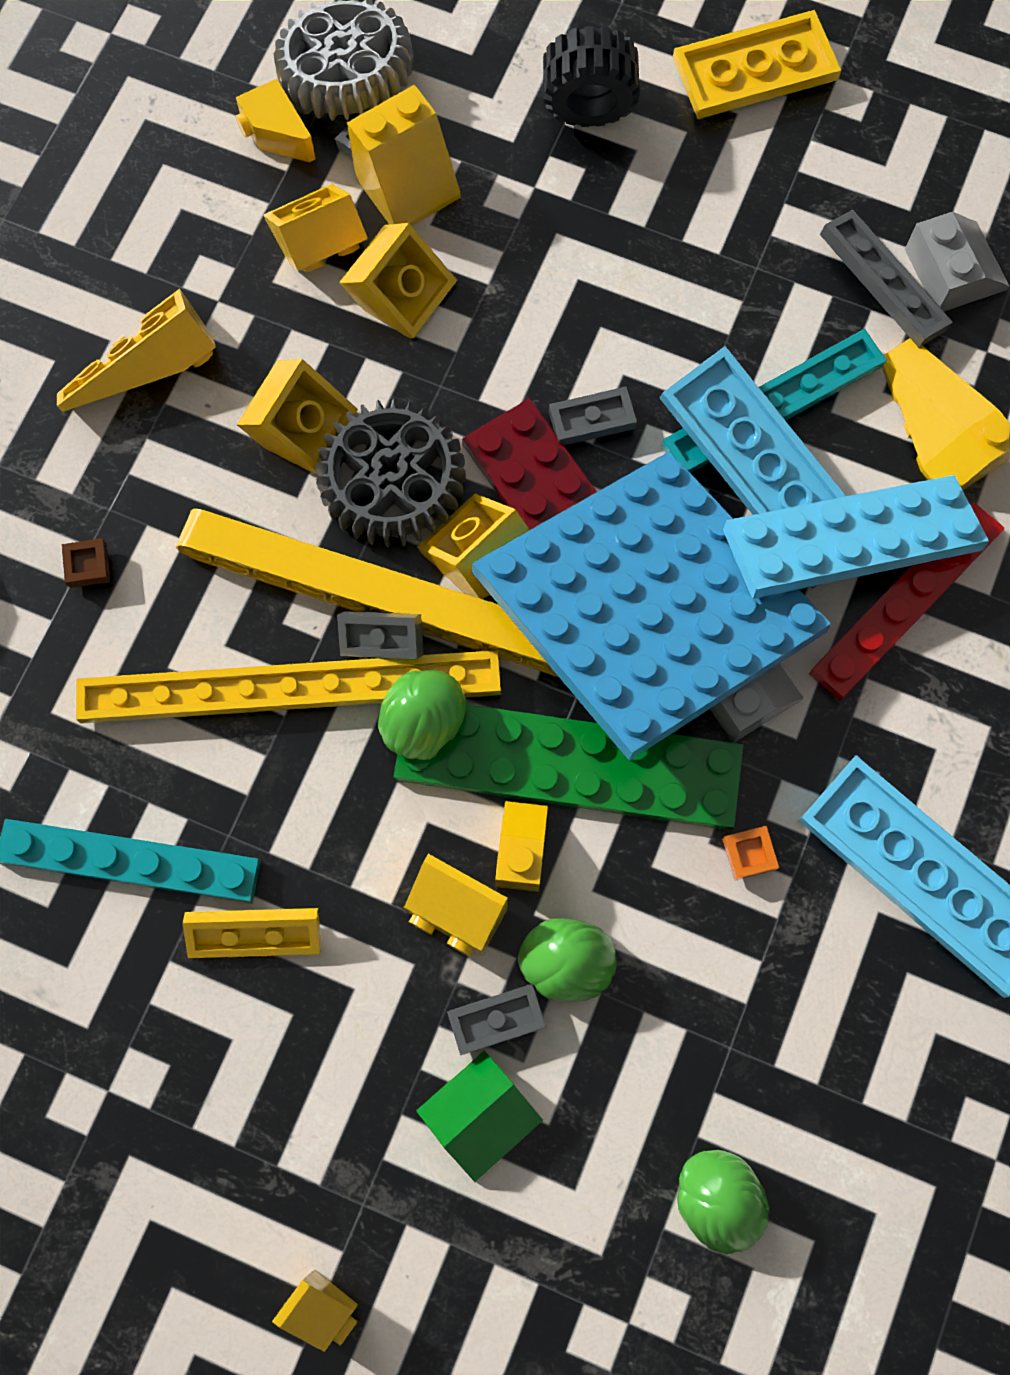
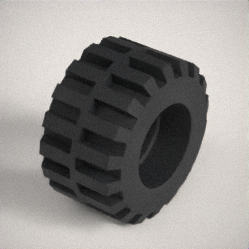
M585 26L584 29L575 28L569 30L568 34L557 36L555 42H550L546 47V52L543 54V93L547 111L554 114V118L559 121H566V124L572 126L581 125V127L605 126L606 123H615L620 121V117L628 116L631 113V109L636 108L638 98H640L639 58L637 47H634V41L630 37H624V33L618 30L610 31L609 27L603 26L601 28H594V26Z

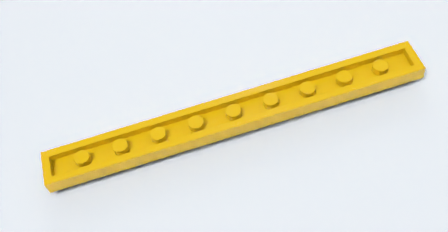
M498 650L423 655L418 659L375 658L76 679V720L82 724L378 704L383 702L388 690L398 678L411 671L423 672L426 670H438L454 677L461 685L465 698L501 695Z

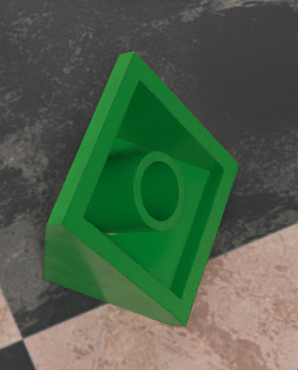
M485 1050L416 1110L443 1148L474 1182L543 1121Z

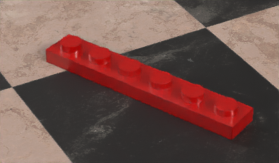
M973 502L971 507L989 540L984 548L985 550L1005 528ZM984 550L912 565L811 669L809 674L837 700L841 701Z

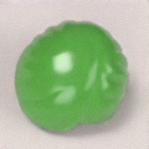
M438 670L411 671L398 678L388 690L379 713L378 729L387 748L407 759L428 760L435 757L448 741L454 739L463 723L467 705L463 689L454 677Z
M554 918L540 923L527 934L518 955L520 971L524 978L530 984H533L542 996L553 1001L575 1002L596 998L602 991L608 988L617 968L615 948L611 939L604 931L593 924L574 919Z
M723 1150L702 1151L688 1159L679 1177L680 1189L677 1196L679 1213L691 1232L703 1245H706L713 1251H719L724 1254L743 1252L754 1246L763 1236L768 1226L770 1208L764 1188L752 1168L739 1156Z

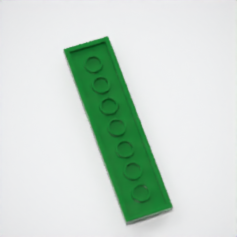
M467 704L465 718L453 740L448 741L435 757L428 760L407 759L397 754L394 780L732 831L735 825L743 744L670 734L629 761L598 723Z

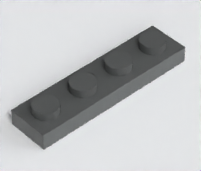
M854 210L824 225L820 236L918 348L948 330L953 323Z

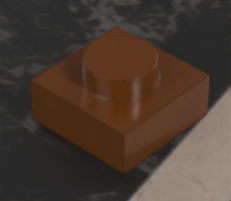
M103 538L62 544L64 579L69 588L110 582L107 543Z

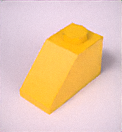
M277 78L236 97L240 114L235 116L237 124L245 138L251 136L259 150L306 162L316 159L311 135Z
M505 801L495 878L496 887L539 892L547 805Z
M313 1270L300 1282L272 1322L286 1332L325 1352L332 1341L341 1346L358 1321L351 1314L358 1304L319 1272Z

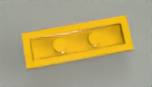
M318 908L185 912L182 923L188 958L320 954L321 951Z

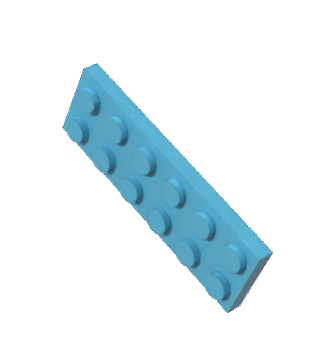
M726 346L661 394L660 400L752 515L846 497Z
M955 475L726 520L723 528L752 599L984 550L989 542Z
M855 756L798 821L1003 998L1009 997L1010 885L858 756Z

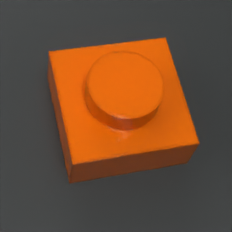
M767 826L728 835L722 839L735 881L775 871L779 868Z

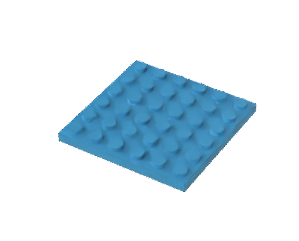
M670 451L472 564L474 576L629 761L827 633L831 625L826 617L799 589L752 599L723 531L726 520L733 518L681 463L676 461Z

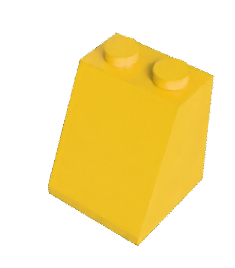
M415 84L347 122L356 179L389 225L410 223L413 226L461 198L460 189L437 114Z

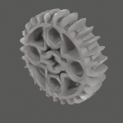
M325 0L324 5L319 7L312 3L311 11L306 13L299 10L298 20L291 18L288 20V28H282L280 30V39L275 41L276 50L273 55L275 71L280 85L288 98L291 99L294 107L301 106L305 114H309L314 110L317 118H321L325 113H328L332 121H334L337 115H344L348 121L350 114L359 113L361 115L364 113V110L374 108L380 101L384 102L390 99L389 93L392 95L400 93V87L408 85V76L412 74L414 54L408 28L405 26L402 17L396 16L393 8L386 9L381 1L373 5L372 0H364L363 2L358 0H338V2L332 3Z

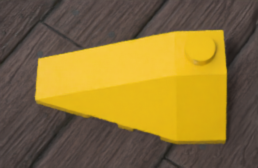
M180 289L139 320L142 326L139 328L138 333L133 337L121 336L115 341L107 354L108 359L104 363L101 360L92 362L57 393V406L62 412L183 372L192 365L199 367L210 359L213 355L212 350L216 348L213 336Z
M910 338L884 354L887 361L882 367L894 402L899 404L905 420L903 426L907 436L912 438L918 454L916 460L920 471L927 480L955 475L962 490H964L1010 459V423L997 407L925 347L921 346L918 348Z

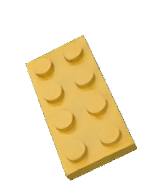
M815 10L674 48L673 60L697 119L837 81L841 73V68Z

